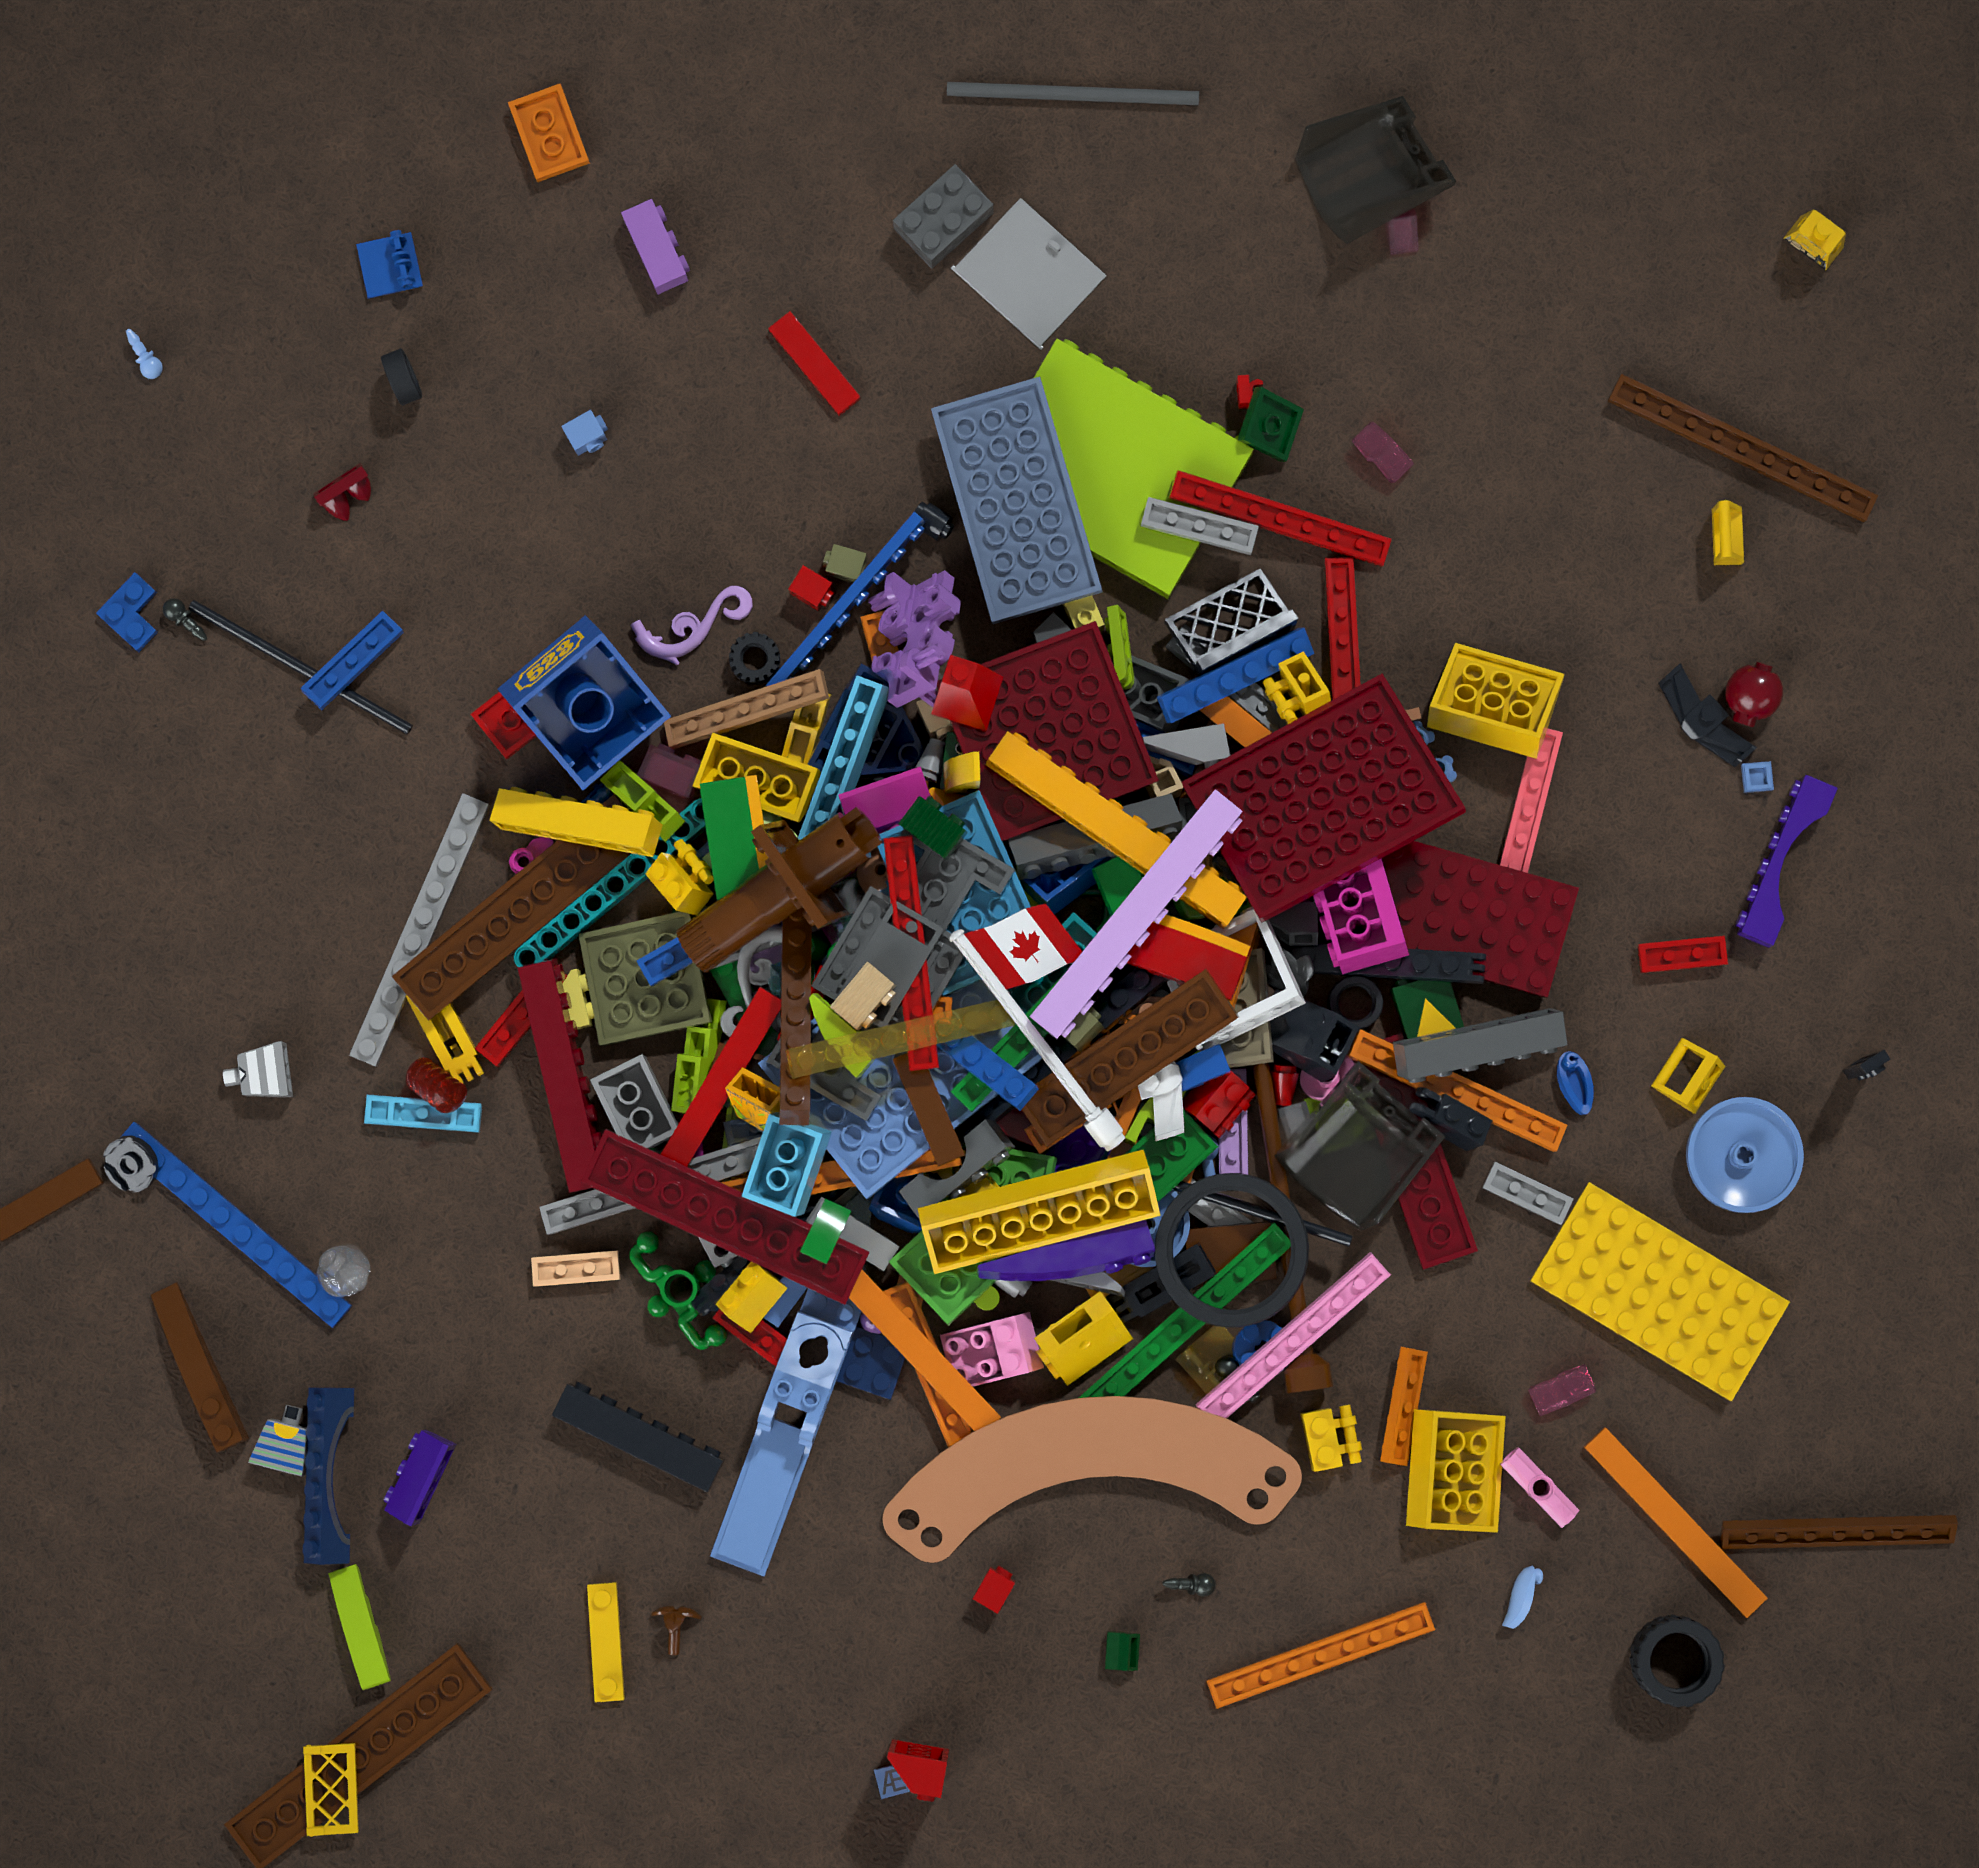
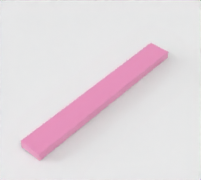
M1371 1252L1368 1253L1195 1404L1196 1407L1203 1411L1228 1418L1390 1276V1273Z

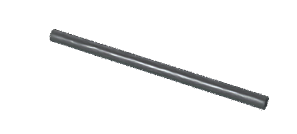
M947 82V96L1176 105L1199 104V91Z

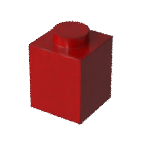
M804 565L788 588L791 595L817 611L820 610L821 606L827 607L835 594L832 592V582Z
M999 1565L996 1570L990 1567L975 1592L973 1600L998 1614L1015 1585V1581L1011 1579L1013 1574Z

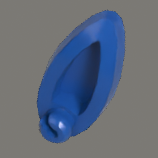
M1565 1052L1559 1058L1557 1065L1559 1087L1565 1099L1579 1115L1588 1114L1592 1108L1594 1097L1591 1074L1587 1065L1577 1053Z

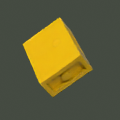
M1101 1291L1083 1304L1076 1306L1072 1312L1058 1322L1051 1324L1048 1329L1034 1338L1040 1346V1349L1036 1351L1054 1378L1058 1379L1061 1377L1067 1386L1133 1340Z

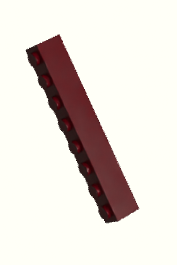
M557 958L518 967V972L568 1190L570 1193L589 1189L592 1187L581 1183V1180L602 1135L600 1132H596L594 1121H597V1112L594 1104L590 1105L589 1102L590 1082L587 1076H583L581 1065H584V1056L581 1048L577 1049L575 1037H578L577 1025L574 1020L570 1019L568 1009L572 1007L569 993L564 992L562 981H565L564 969L562 964H558Z

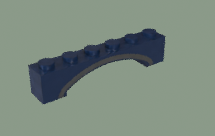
M309 1388L307 1398L308 1426L306 1428L307 1455L305 1458L306 1485L304 1488L306 1498L303 1518L305 1525L304 1563L318 1565L350 1563V1534H345L335 1508L333 1464L343 1427L349 1417H354V1388Z

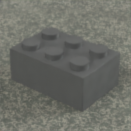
M954 164L893 219L894 230L933 269L994 213L993 203Z

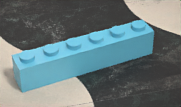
M856 676L798 839L801 840L840 812L844 815L838 795L856 788L887 702L889 687Z

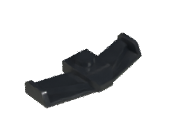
M1681 663L1658 683L1681 725V730L1691 740H1695L1733 767H1736L1757 748L1721 724L1729 714L1711 694L1703 701H1700Z

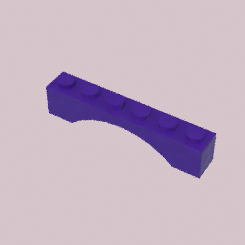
M1808 775L1800 778V781H1794L1789 795L1793 797L1789 807L1784 806L1778 819L1782 823L1778 833L1774 832L1768 843V848L1771 849L1768 859L1763 858L1758 867L1757 874L1761 875L1758 884H1752L1747 894L1746 900L1750 901L1746 911L1742 910L1736 921L1735 926L1739 927L1737 935L1767 948L1774 945L1784 921L1778 890L1780 871L1784 858L1798 835L1811 823L1828 813L1838 789L1837 787Z

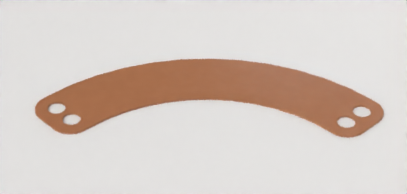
M1125 1396L1076 1398L1043 1404L1006 1416L970 1433L942 1451L918 1471L887 1504L883 1513V1526L892 1540L919 1560L930 1563L939 1562L949 1557L964 1539L985 1520L1010 1503L1037 1490L1062 1482L1108 1476L1145 1478L1169 1483L1193 1491L1218 1503L1247 1523L1265 1524L1273 1520L1297 1492L1301 1484L1302 1474L1298 1462L1291 1455L1261 1435L1227 1418L1201 1409L1152 1398ZM1272 1466H1279L1286 1472L1285 1482L1278 1487L1270 1486L1265 1481V1472ZM1256 1488L1264 1490L1268 1495V1502L1261 1509H1254L1247 1503L1248 1493ZM906 1509L914 1510L919 1515L918 1526L911 1530L902 1528L898 1522L899 1514ZM936 1527L941 1531L942 1541L938 1546L928 1547L922 1542L921 1533L925 1528Z

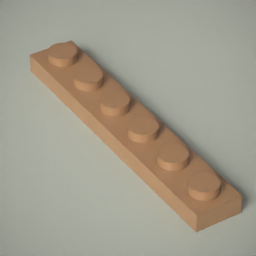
M818 669L670 718L664 722L668 745L674 750L710 738L712 733L719 735L829 699L824 672Z

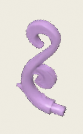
M739 586L725 588L715 598L701 623L690 612H682L676 615L672 620V630L677 636L685 637L684 629L687 627L692 629L690 637L677 644L661 643L660 641L663 638L661 636H652L650 631H646L640 620L632 623L630 626L637 636L635 640L645 652L651 656L679 665L677 657L684 656L693 651L708 635L724 599L730 596H736L739 599L740 606L736 610L723 608V613L730 619L741 620L746 618L752 610L753 602L751 595L747 590Z

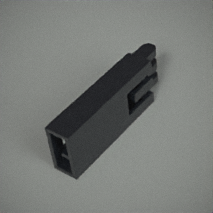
M1200 1243L1174 1257L1177 1273L1188 1290L1217 1274ZM1157 1267L1124 1285V1297L1114 1295L1108 1299L1111 1304L1116 1303L1120 1299L1123 1301V1304L1114 1309L1116 1314L1127 1308L1129 1314H1125L1120 1318L1123 1324L1138 1315L1143 1317L1173 1300L1160 1279ZM1156 1281L1162 1293L1145 1302L1144 1299L1154 1294L1151 1287L1141 1293L1139 1290Z

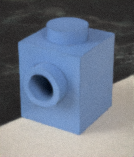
M591 410L561 426L578 456L586 451L593 453L604 446L603 442L607 440L604 434L608 430L601 415L595 417Z

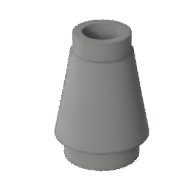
M930 738L915 768L921 766L925 781L937 783L938 778L942 775L946 743L941 740Z

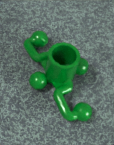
M642 1232L637 1238V1244L631 1248L629 1258L641 1276L648 1282H655L660 1289L661 1295H654L648 1301L647 1309L649 1313L654 1317H663L669 1312L671 1305L680 1316L678 1320L680 1329L696 1349L705 1350L710 1346L718 1347L723 1345L727 1339V1331L722 1325H710L705 1331V1337L701 1338L690 1323L699 1314L692 1307V1301L698 1296L700 1282L708 1283L716 1276V1267L713 1266L711 1261L702 1260L695 1265L693 1274L686 1270H674L667 1264L660 1265L652 1271L641 1254L655 1252L659 1246V1239L654 1232ZM678 1277L688 1278L693 1285L692 1295L685 1301L676 1300L670 1293L671 1282Z

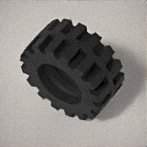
M758 632L746 633L743 637H738L735 644L731 646L729 653L731 669L737 678L746 682V684L761 685V683H767L780 668L781 658L779 649L775 642L765 634H759ZM753 647L762 649L767 655L765 665L758 670H750L743 663L745 652Z

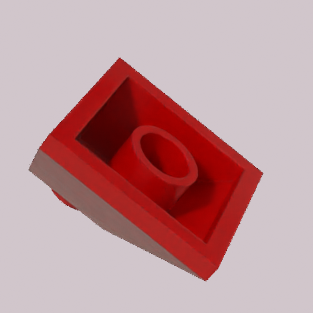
M950 655L931 715L986 732L1003 676L978 663Z

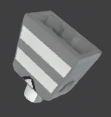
M275 1042L238 1054V1068L223 1070L225 1086L241 1085L242 1095L293 1097L287 1044L285 1042Z

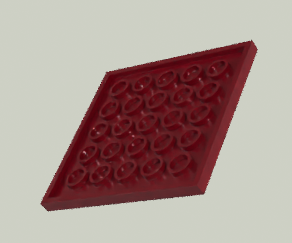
M1096 621L980 664L1003 676L987 731L984 732L950 721L962 754L979 752L980 787L976 790H980L1002 842L1063 819L985 765L1007 731L1011 734L1018 733L1028 740L1029 743L1027 745L1034 750L1041 749L1052 757L1051 761L1060 768L1063 765L1071 769L1076 774L1075 778L1083 784L1089 782L1097 787L1100 791L1099 795L1106 800L1110 798L1116 799L1159 782ZM942 679L937 681V690H939Z

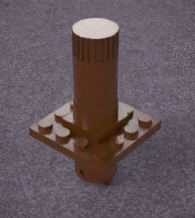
M855 807L846 815L840 812L800 841L785 820L762 824L752 830L751 833L755 837L752 839L753 844L760 853L763 854L765 852L768 856V859L765 860L766 865L676 930L677 938L692 962L700 970L707 973L770 927L779 924L800 908L805 909L803 915L811 926L816 925L818 929L841 921L850 915L831 886L871 858L870 851L882 843L877 829L860 808Z

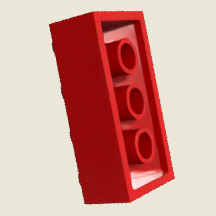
M892 1739L887 1759L910 1792L917 1794V1799L934 1802L935 1797L941 1798L949 1749Z

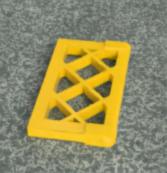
M355 1743L303 1746L307 1836L358 1833ZM337 1753H347L346 1771L332 1760ZM321 1754L327 1761L315 1773L313 1771L312 1755ZM329 1762L342 1773L332 1786L328 1785L318 1775ZM344 1776L348 1779L347 1801L334 1790V1787ZM315 1778L328 1789L318 1802L314 1800L313 1780ZM330 1792L343 1803L333 1816L319 1805ZM346 1806L349 1808V1824H340L334 1818ZM316 1808L329 1819L323 1826H315L314 1810Z

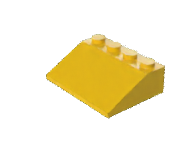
M1455 643L1430 704L1427 727L1537 759L1559 695L1564 674Z
M1414 1409L1406 1526L1424 1529L1498 1533L1502 1466L1500 1463L1503 1461L1506 1416Z

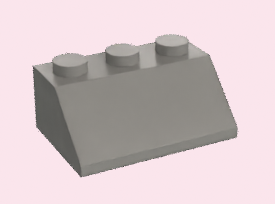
M641 1054L590 1079L616 1134L648 1149L656 1147L671 1138L678 1126V1122L646 1056Z

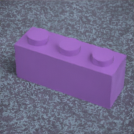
M650 199L621 212L657 294L687 282L686 272L690 271L684 255L678 257L675 251V247L679 245L673 231L667 232L663 222L667 221L661 205L655 207L653 200Z

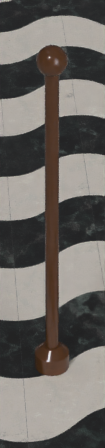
M1259 929L1257 932L1253 949H1256L1260 942ZM1270 1063L1254 1064L1252 1066L1270 1184L1277 1187L1290 1199ZM1277 1224L1290 1239L1286 1226ZM1291 1248L1281 1256L1284 1278L1290 1264ZM1303 1281L1295 1296L1288 1303L1291 1321L1307 1308ZM1312 1344L1284 1369L1287 1393L1333 1387L1330 1363L1318 1354L1313 1353Z

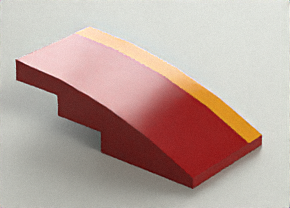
M1166 914L1158 925L1153 921L1146 929L1150 935L1140 947L1134 944L1128 951V954L1132 957L1126 964L1176 981L1178 985H1183L1207 969L1226 998L1232 1001L1252 947Z

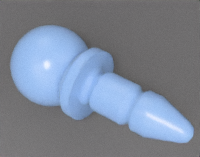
M127 329L128 342L133 346L132 348L136 355L139 356L135 361L140 364L142 375L148 379L159 377L163 370L161 361L153 357V351H146L147 349L140 342L137 334L131 329Z

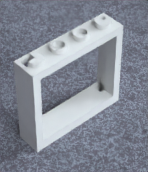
M1252 907L1243 910L1224 929L1215 925L1211 931L1229 936L1257 922L1286 989L1238 1012L1239 1018L1196 1046L1200 1052L1218 1044L1221 1045L1306 1003L1270 921L1267 920L1261 923ZM1169 980L1167 982L1171 992L1180 987L1176 981Z

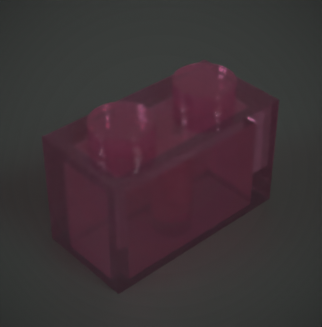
M659 743L658 747L650 744L637 776L644 782L692 801L697 789L693 787V783L701 761L686 754L684 758L673 754L675 750L664 744Z

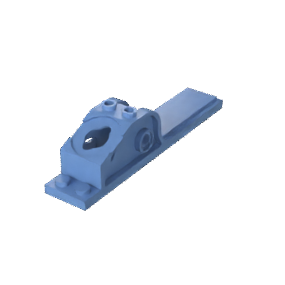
M808 1288L802 1307L796 1315L758 1416L755 1435L710 1557L765 1576L862 1312L849 1298L846 1305ZM818 1336L825 1337L828 1341L827 1359L820 1365L803 1368L799 1363V1349L802 1343L809 1339H815ZM779 1402L807 1412L802 1428L776 1418Z

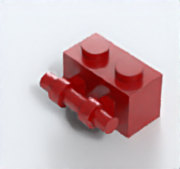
M1231 1071L1228 1074L1204 1082V1085L1193 1088L1183 1100V1109L1220 1139L1226 1131L1229 1132L1233 1128V1122L1240 1113L1247 1111L1251 1106L1249 1102L1256 1094Z

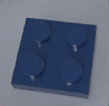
M856 1326L836 1381L891 1400L905 1357L885 1336L870 1333Z

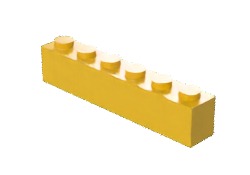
M511 787L510 790L499 788L490 821L501 830L650 857L654 856L663 826L654 818L652 812L639 809L635 813L619 805H612V808L603 807L601 803L587 800L586 804L579 803L576 799L568 796H561V799H556L545 792L536 791L535 795L528 794L527 791L517 787Z

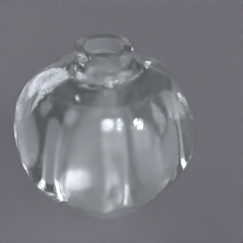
M352 1244L334 1246L326 1250L320 1257L317 1268L319 1283L333 1297L351 1296L361 1291L367 1285L370 1274L368 1258L360 1248Z

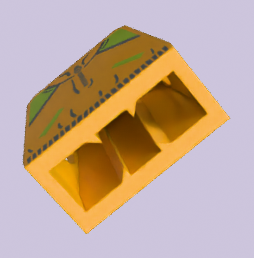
M743 1067L725 1088L736 1115L755 1126L760 1132L764 1131L769 1114L779 1112L780 1087Z

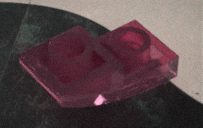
M1370 422L1352 440L1366 460L1374 462L1390 483H1395L1414 464L1401 447L1374 422Z
M1585 1364L1559 1373L1556 1378L1531 1386L1528 1391L1539 1415L1542 1416L1596 1392V1388Z

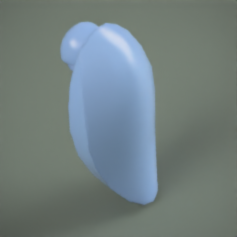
M1529 1566L1519 1573L1513 1585L1508 1611L1502 1626L1514 1629L1525 1619L1533 1601L1535 1584L1538 1585L1543 1580L1541 1569H1534L1533 1566Z

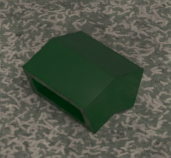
M1107 1631L1105 1669L1138 1671L1140 1634Z

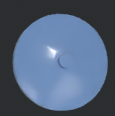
M1752 1097L1728 1099L1709 1108L1694 1124L1686 1147L1688 1171L1700 1193L1716 1206L1738 1213L1762 1211L1775 1206L1786 1198L1800 1178L1804 1160L1802 1140L1792 1120L1777 1106Z

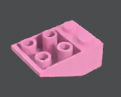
M1030 1312L940 1335L945 1358L972 1387L1044 1368L1042 1359L1036 1352L1039 1346L1034 1339L1036 1335Z

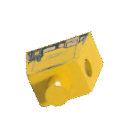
M1813 209L1800 216L1783 239L1827 270L1844 248L1846 233L1831 220Z

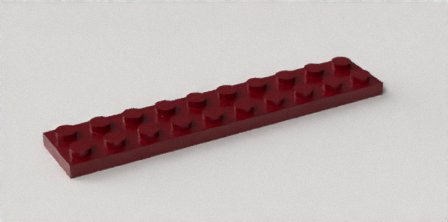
M605 1129L581 1180L583 1184L846 1305L870 1251L839 1237L827 1264L803 1254L800 1251L812 1224L742 1197L743 1192Z

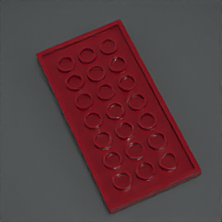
M1412 841L1381 858L1407 949L1486 954V961H1474V964L1485 965V972H1473V975L1484 976V980L1548 998L1579 887L1417 841Z

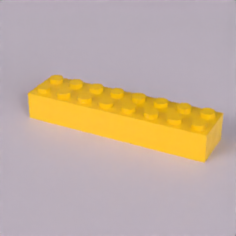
M1144 1150L917 1208L934 1274L1161 1216Z

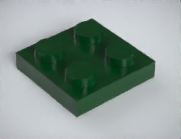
M1255 387L1238 441L1280 462H1287L1304 409L1263 387Z

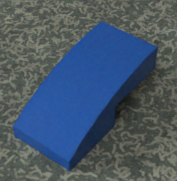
M1220 1044L1176 1062L1179 1065L1183 1078L1182 1093L1231 1072Z

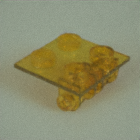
M1213 1325L1176 1358L1179 1364L1206 1394L1224 1380L1216 1373L1215 1364L1223 1356L1233 1357L1232 1345L1234 1337L1225 1327Z

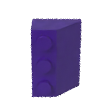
M421 1430L420 1434L415 1433L408 1447L412 1452L407 1461L402 1460L396 1472V1475L399 1476L398 1482L395 1487L390 1486L383 1502L387 1503L384 1510L409 1526L419 1524L457 1444L428 1430Z

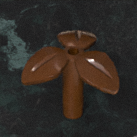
M665 1606L651 1613L652 1616L664 1615V1623L669 1631L668 1654L670 1655L679 1654L680 1630L685 1617L702 1619V1616L696 1611L684 1606L675 1609L674 1606Z

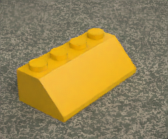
M712 733L693 787L700 789V783L757 775L762 810L799 823L808 811L821 771L810 765Z

